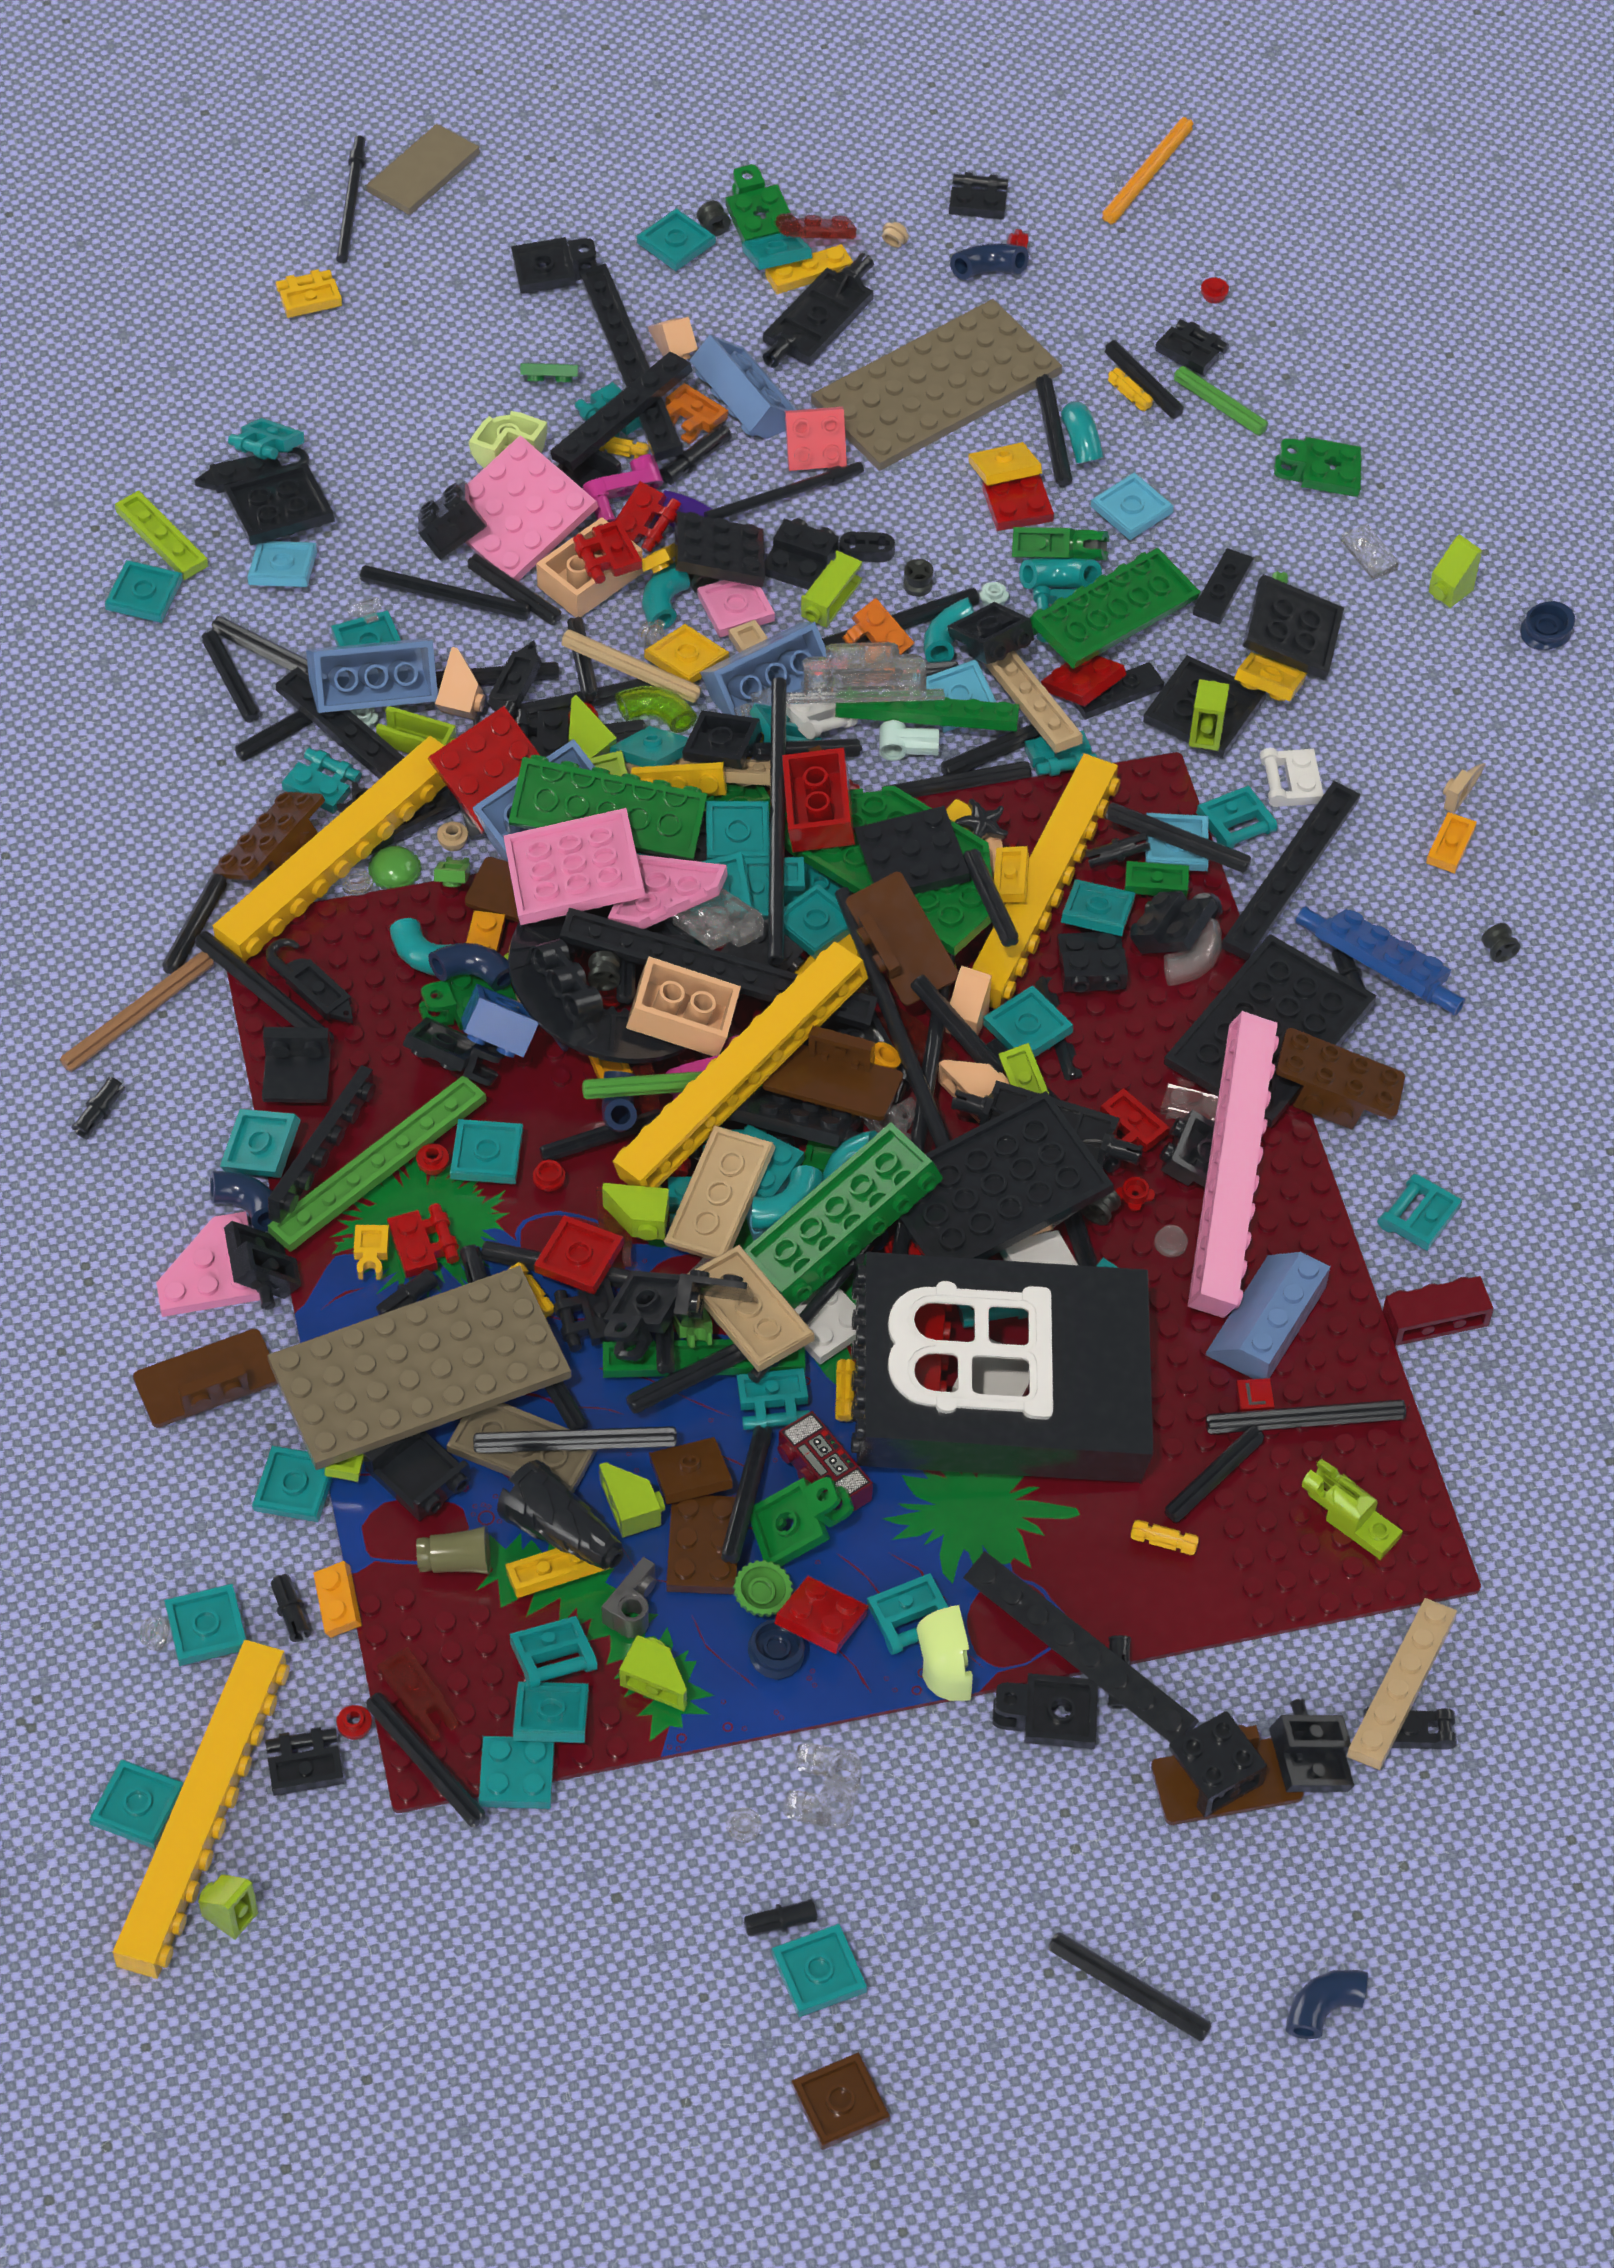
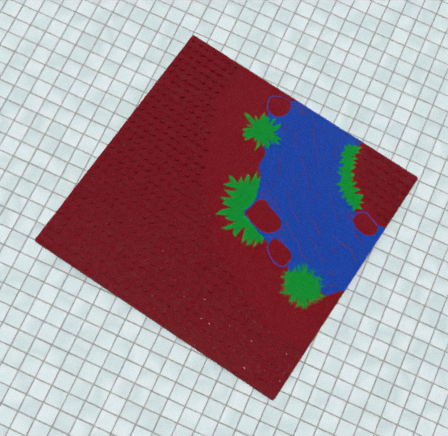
M1174 752L1114 763L1118 765L1117 778L1121 779L1116 795H1110L1108 799L1109 805L1114 802L1145 815L1146 813L1197 815L1196 811L1200 803L1181 753ZM1075 770L1060 772V775L1050 777L1047 774L914 798L932 809L945 806L947 809L955 799L968 804L970 799H974L985 811L996 810L999 806H1003V814L997 822L1002 830L1008 832L1007 838L1001 839L1003 847H1008L1009 844H1015V847L1027 846L1030 858ZM1099 817L1096 822L1098 823L1096 834L1092 841L1087 840L1085 844L1087 846L1086 850L1112 843V839L1119 838V840L1140 834V832L1109 821L1105 817ZM1208 829V839L1213 841L1210 830ZM785 850V857H795ZM1085 852L1082 862H1076L1074 865L1075 873L1070 885L1065 884L1062 889L1064 892L1059 907H1053L1050 912L1052 917L1047 930H1041L1038 935L1040 936V941L1034 954L1029 953L1027 957L1028 965L1023 977L1017 976L1015 980L1016 989L1013 997H1015L1032 985L1036 988L1035 983L1041 976L1051 977L1048 988L1051 993H1056L1059 997L1060 1004L1057 1006V1009L1073 1024V1033L1064 1039L1067 1043L1074 1045L1077 1055L1073 1057L1072 1063L1075 1068L1082 1071V1078L1070 1081L1064 1079L1054 1045L1035 1057L1045 1085L1063 1101L1100 1112L1101 1105L1124 1088L1170 1127L1169 1135L1147 1152L1143 1151L1142 1157H1139L1140 1162L1138 1166L1122 1161L1121 1167L1113 1173H1108L1103 1169L1113 1183L1114 1191L1118 1187H1123L1124 1182L1131 1177L1144 1179L1148 1183L1149 1189L1155 1192V1197L1152 1201L1145 1202L1139 1211H1131L1128 1208V1204L1121 1200L1120 1207L1116 1211L1111 1212V1220L1106 1225L1094 1224L1082 1214L1097 1263L1104 1257L1118 1268L1148 1270L1153 1456L1141 1483L859 1466L873 1483L872 1500L852 1512L849 1517L830 1528L826 1526L829 1540L780 1567L790 1576L789 1580L792 1582L791 1588H793L791 1595L806 1577L810 1576L866 1605L868 1597L931 1573L947 1606L959 1605L969 1645V1650H966L968 1666L965 1668V1671H971L973 1675L971 1697L994 1693L997 1686L1001 1683L1026 1684L1028 1673L1064 1677L1083 1674L963 1578L984 1551L1107 1648H1109L1108 1637L1124 1635L1131 1637L1130 1665L1421 1606L1424 1598L1434 1602H1441L1475 1595L1480 1592L1481 1583L1313 1116L1309 1112L1294 1107V1101L1271 1128L1266 1127L1265 1133L1261 1137L1260 1146L1263 1147V1155L1260 1163L1257 1165L1256 1175H1259V1184L1253 1193L1252 1203L1255 1204V1212L1249 1222L1248 1232H1251V1241L1245 1250L1244 1260L1247 1261V1269L1244 1277L1241 1279L1240 1289L1243 1290L1244 1294L1268 1255L1302 1252L1329 1265L1330 1271L1326 1289L1270 1377L1274 1409L1402 1399L1406 1405V1416L1404 1419L1259 1430L1264 1435L1263 1443L1179 1522H1172L1164 1513L1166 1505L1245 1432L1210 1434L1207 1432L1205 1420L1208 1414L1239 1412L1236 1381L1252 1379L1206 1356L1208 1348L1231 1312L1225 1318L1188 1307L1205 1187L1194 1181L1187 1186L1161 1171L1164 1161L1159 1159L1164 1146L1168 1142L1172 1143L1174 1136L1170 1134V1130L1178 1117L1183 1119L1191 1110H1194L1215 1122L1218 1096L1164 1065V1058L1246 963V960L1221 948L1224 937L1240 914L1222 864L1209 859L1207 871H1189L1187 900H1191L1200 893H1213L1221 901L1223 914L1216 921L1206 924L1189 951L1140 953L1129 936L1130 928L1133 923H1137L1138 919L1143 916L1146 903L1152 901L1154 895L1136 894L1124 933L1121 936L1128 970L1126 989L1116 991L1096 990L1082 993L1063 992L1057 946L1058 934L1100 932L1061 923L1062 913L1074 881L1077 879L1125 890L1127 861L1145 862V852L1125 857L1123 862L1119 863L1116 860L1091 869L1088 862L1090 859ZM471 874L468 880L458 887H447L443 885V882L431 881L315 901L307 907L301 916L296 917L285 926L280 935L273 937L257 955L251 956L246 961L253 969L325 1028H329V1031L334 1034L335 1041L331 1045L326 1103L263 1102L262 1089L266 1057L263 1042L264 1027L294 1026L227 972L253 1108L258 1111L296 1114L301 1120L281 1178L267 1177L269 1188L272 1191L361 1065L373 1069V1084L376 1086L374 1095L369 1102L365 1101L360 1109L357 1121L354 1124H349L341 1144L334 1146L330 1152L327 1164L324 1168L318 1169L314 1175L309 1190L302 1192L298 1201L463 1076L465 1068L461 1072L447 1070L440 1065V1062L429 1057H418L411 1052V1049L403 1046L406 1034L423 1020L419 1012V1004L424 1001L421 995L422 987L429 983L439 982L440 980L435 975H429L413 969L399 957L391 939L390 926L397 920L412 918L420 922L423 936L431 943L437 945L466 943L473 913L476 909L465 905V897L477 874ZM506 919L498 952L502 956L509 953L511 939L519 922ZM992 922L955 955L958 972L961 966L972 969L994 927ZM740 929L699 931L697 933L710 949L721 951ZM287 938L296 941L299 944L298 949L285 946L277 951V956L286 964L296 959H311L351 996L352 1004L350 1008L353 1023L335 1019L326 1021L286 984L284 978L270 967L266 960L268 946L278 939ZM804 950L801 959L805 962L810 954ZM584 951L581 958L576 957L574 962L582 966L586 975V985H589L588 973L590 969L588 967V960L592 954ZM636 965L635 994L645 967L644 965ZM883 972L922 1068L931 1010L922 1000L911 1006H904L885 972ZM866 980L856 990L857 992L875 997L869 980ZM511 982L510 984H511L512 989H513L514 994H515L516 992H515V990H514V988H513V985H512V982ZM956 982L951 984L949 1003L951 1001ZM436 993L431 995V998L437 997ZM739 993L729 1032L733 1036L740 1035L757 1015L762 1014L771 1005V1002L763 1001L761 1003L754 997ZM633 1002L631 1004L621 1003L615 1009L617 1012H621L623 1008H627L630 1012ZM877 1002L875 1012L896 1049ZM989 1007V1013L995 1010L994 1008ZM429 1011V1012H428L431 1016H438V1015H440L439 1012H434V1011ZM454 1020V1024L447 1025L448 1027H451L459 1032L464 1033V1030H459L456 1020ZM539 1025L524 1057L515 1054L514 1058L505 1056L500 1063L483 1060L482 1065L493 1069L499 1074L497 1080L491 1086L469 1079L486 1094V1102L466 1116L464 1120L523 1124L516 1184L451 1179L450 1170L457 1130L456 1124L431 1143L442 1145L448 1151L449 1163L442 1173L437 1175L424 1173L418 1167L415 1156L293 1251L289 1252L285 1248L286 1255L297 1259L302 1285L291 1294L300 1343L378 1316L377 1305L396 1292L398 1285H405L416 1277H405L389 1231L388 1260H380L383 1270L382 1278L376 1280L375 1269L369 1268L364 1271V1278L359 1279L357 1274V1263L359 1260H354L355 1225H387V1218L419 1210L422 1220L431 1217L428 1208L435 1203H439L443 1212L448 1214L450 1220L449 1230L451 1235L457 1239L459 1245L457 1252L460 1259L456 1263L449 1264L445 1256L436 1258L438 1270L431 1272L436 1277L438 1286L418 1299L417 1302L468 1284L459 1254L463 1247L474 1244L482 1250L485 1241H492L542 1252L564 1215L623 1236L624 1246L613 1262V1267L633 1271L680 1275V1273L687 1274L690 1270H695L711 1261V1259L668 1247L664 1240L661 1239L643 1240L632 1237L603 1207V1183L628 1185L619 1178L613 1160L622 1148L627 1147L639 1133L554 1160L565 1170L566 1179L564 1184L555 1191H543L536 1187L533 1182V1171L543 1161L539 1149L542 1145L605 1125L602 1119V1098L586 1099L582 1092L584 1080L598 1079L589 1056L570 1047L564 1052L554 1038ZM984 1025L982 1026L978 1037L986 1045L996 1037ZM945 1027L939 1063L943 1060L976 1063L955 1037L946 1032ZM688 1049L684 1053L666 1060L629 1064L632 1073L636 1076L666 1074L672 1068L704 1058L698 1051ZM937 1072L933 1098L951 1141L978 1127L980 1123L969 1113L951 1109L953 1097L938 1082ZM912 1087L905 1092L901 1109L898 1113H888L882 1121L862 1117L861 1126L857 1129V1132L863 1133L875 1130L879 1133L891 1122L910 1139L916 1106V1097ZM669 1093L634 1096L636 1113L639 1115L654 1109H660L662 1112L663 1108L673 1101V1096ZM724 1121L719 1127H725L728 1130L744 1129V1126L748 1124ZM1118 1129L1116 1136L1122 1139L1125 1134ZM929 1130L924 1154L936 1149ZM791 1136L796 1142L795 1148L803 1151L805 1154L808 1140ZM697 1148L696 1150H699L702 1155V1149ZM431 1156V1157H428V1158L434 1159V1158H436V1156ZM688 1158L691 1160V1168L688 1169L686 1177H692L699 1160ZM668 1178L662 1183L663 1188L668 1189ZM669 1212V1213H668L669 1225H670L669 1214H675L676 1212ZM746 1218L733 1248L740 1245L744 1250L753 1242ZM1061 1219L1052 1224L1053 1230L1043 1233L1058 1230L1076 1260L1064 1220ZM897 1220L887 1228L889 1238L895 1234ZM437 1232L428 1235L430 1244L439 1241ZM885 1247L877 1252L885 1253ZM1000 1252L987 1258V1260L1004 1261ZM483 1260L487 1277L508 1270L511 1265ZM528 1269L529 1272L527 1274L533 1276L545 1292L544 1297H548L553 1305L556 1302L554 1293L557 1290H566L568 1298L578 1296L575 1287L535 1273V1270ZM851 1274L840 1289L856 1305V1300L852 1299L854 1278ZM611 1286L615 1298L621 1288ZM952 1304V1311L945 1312V1321L951 1322L950 1341H973L975 1338V1323L974 1327L963 1328L957 1305ZM555 1310L551 1316L546 1318L571 1370V1378L564 1380V1383L586 1418L588 1429L674 1426L677 1430V1444L675 1446L715 1437L732 1478L733 1488L708 1494V1496L736 1497L754 1429L743 1430L742 1417L755 1415L754 1409L742 1411L740 1409L737 1375H713L639 1413H632L627 1405L626 1397L666 1376L603 1378V1344L592 1346L588 1335L580 1338L581 1350L571 1352L569 1351L568 1344L562 1339L560 1330L563 1326L561 1319L556 1316ZM582 1311L573 1314L575 1322L584 1321ZM709 1314L712 1320L713 1340L730 1339ZM1016 1316L989 1321V1339L1008 1345L1028 1344V1318L1018 1319ZM673 1325L674 1340H687V1338L679 1337ZM650 1332L653 1341H655V1333ZM852 1343L821 1365L805 1350V1380L808 1404L796 1405V1411H813L857 1464V1453H851L852 1432H855L856 1422H840L835 1418L837 1362L840 1359H851ZM949 1355L948 1370L941 1371L940 1380L947 1381L946 1392H952L953 1385L958 1377V1360L954 1355ZM545 1388L503 1402L568 1428ZM784 1406L765 1408L766 1414L785 1412ZM462 1418L426 1430L425 1432L447 1451L446 1445ZM786 1426L770 1427L772 1429V1438L754 1505L799 1480L795 1467L791 1463H785L777 1450L779 1446V1431ZM670 1447L598 1449L574 1494L592 1508L590 1511L622 1543L624 1555L621 1562L615 1568H610L520 1598L516 1597L506 1573L505 1564L555 1549V1547L544 1540L530 1536L516 1526L507 1523L498 1515L497 1504L502 1489L505 1488L511 1492L514 1484L509 1481V1476L448 1452L459 1463L465 1460L469 1464L471 1481H469L464 1491L459 1494H453L448 1498L438 1512L433 1515H427L420 1522L365 1470L364 1461L358 1482L333 1477L329 1492L343 1561L348 1563L351 1568L362 1626L357 1627V1633L370 1697L377 1692L382 1693L473 1798L479 1797L483 1736L513 1737L518 1682H526L523 1670L510 1645V1634L573 1616L577 1617L595 1654L597 1670L587 1673L585 1670L542 1681L549 1683L589 1684L585 1743L555 1742L553 1782L949 1702V1700L938 1697L927 1687L922 1677L923 1655L919 1641L903 1647L902 1652L891 1655L869 1608L866 1617L836 1654L804 1639V1659L800 1668L789 1677L775 1680L765 1677L752 1665L748 1654V1642L758 1625L768 1620H774L776 1615L760 1617L759 1615L754 1616L750 1612L747 1613L744 1608L740 1607V1603L736 1602L734 1594L667 1592L671 1504H666L650 1463L649 1453ZM1320 1459L1337 1468L1340 1475L1345 1474L1357 1486L1377 1499L1375 1511L1403 1531L1399 1541L1381 1560L1327 1522L1328 1510L1312 1499L1307 1491L1302 1488V1482L1310 1469L1316 1473L1318 1469L1317 1462ZM606 1462L650 1480L654 1492L660 1491L665 1504V1511L661 1512V1526L622 1538L600 1483L599 1464ZM787 1518V1525L782 1529L788 1531L792 1527L794 1521L790 1518ZM1135 1520L1149 1522L1148 1526L1151 1527L1156 1524L1181 1531L1180 1534L1184 1536L1185 1533L1197 1535L1199 1537L1197 1550L1194 1555L1181 1553L1180 1548H1176V1551L1149 1544V1540L1146 1539L1144 1542L1131 1538L1133 1523ZM749 1522L740 1560L737 1564V1573L742 1571V1567L747 1566L750 1562L763 1561L751 1522ZM487 1526L491 1549L490 1574L419 1571L416 1556L417 1538L467 1531ZM643 1557L655 1564L656 1584L651 1593L645 1597L648 1603L649 1625L646 1632L641 1636L644 1638H656L670 1648L687 1689V1707L685 1711L620 1686L619 1669L635 1638L623 1636L602 1623V1605ZM631 1612L625 1616L634 1618L639 1614ZM927 1615L895 1627L897 1634L917 1627L919 1622ZM577 1652L535 1665L539 1668L579 1657L580 1655ZM374 1717L393 1811L404 1813L448 1804L449 1802Z

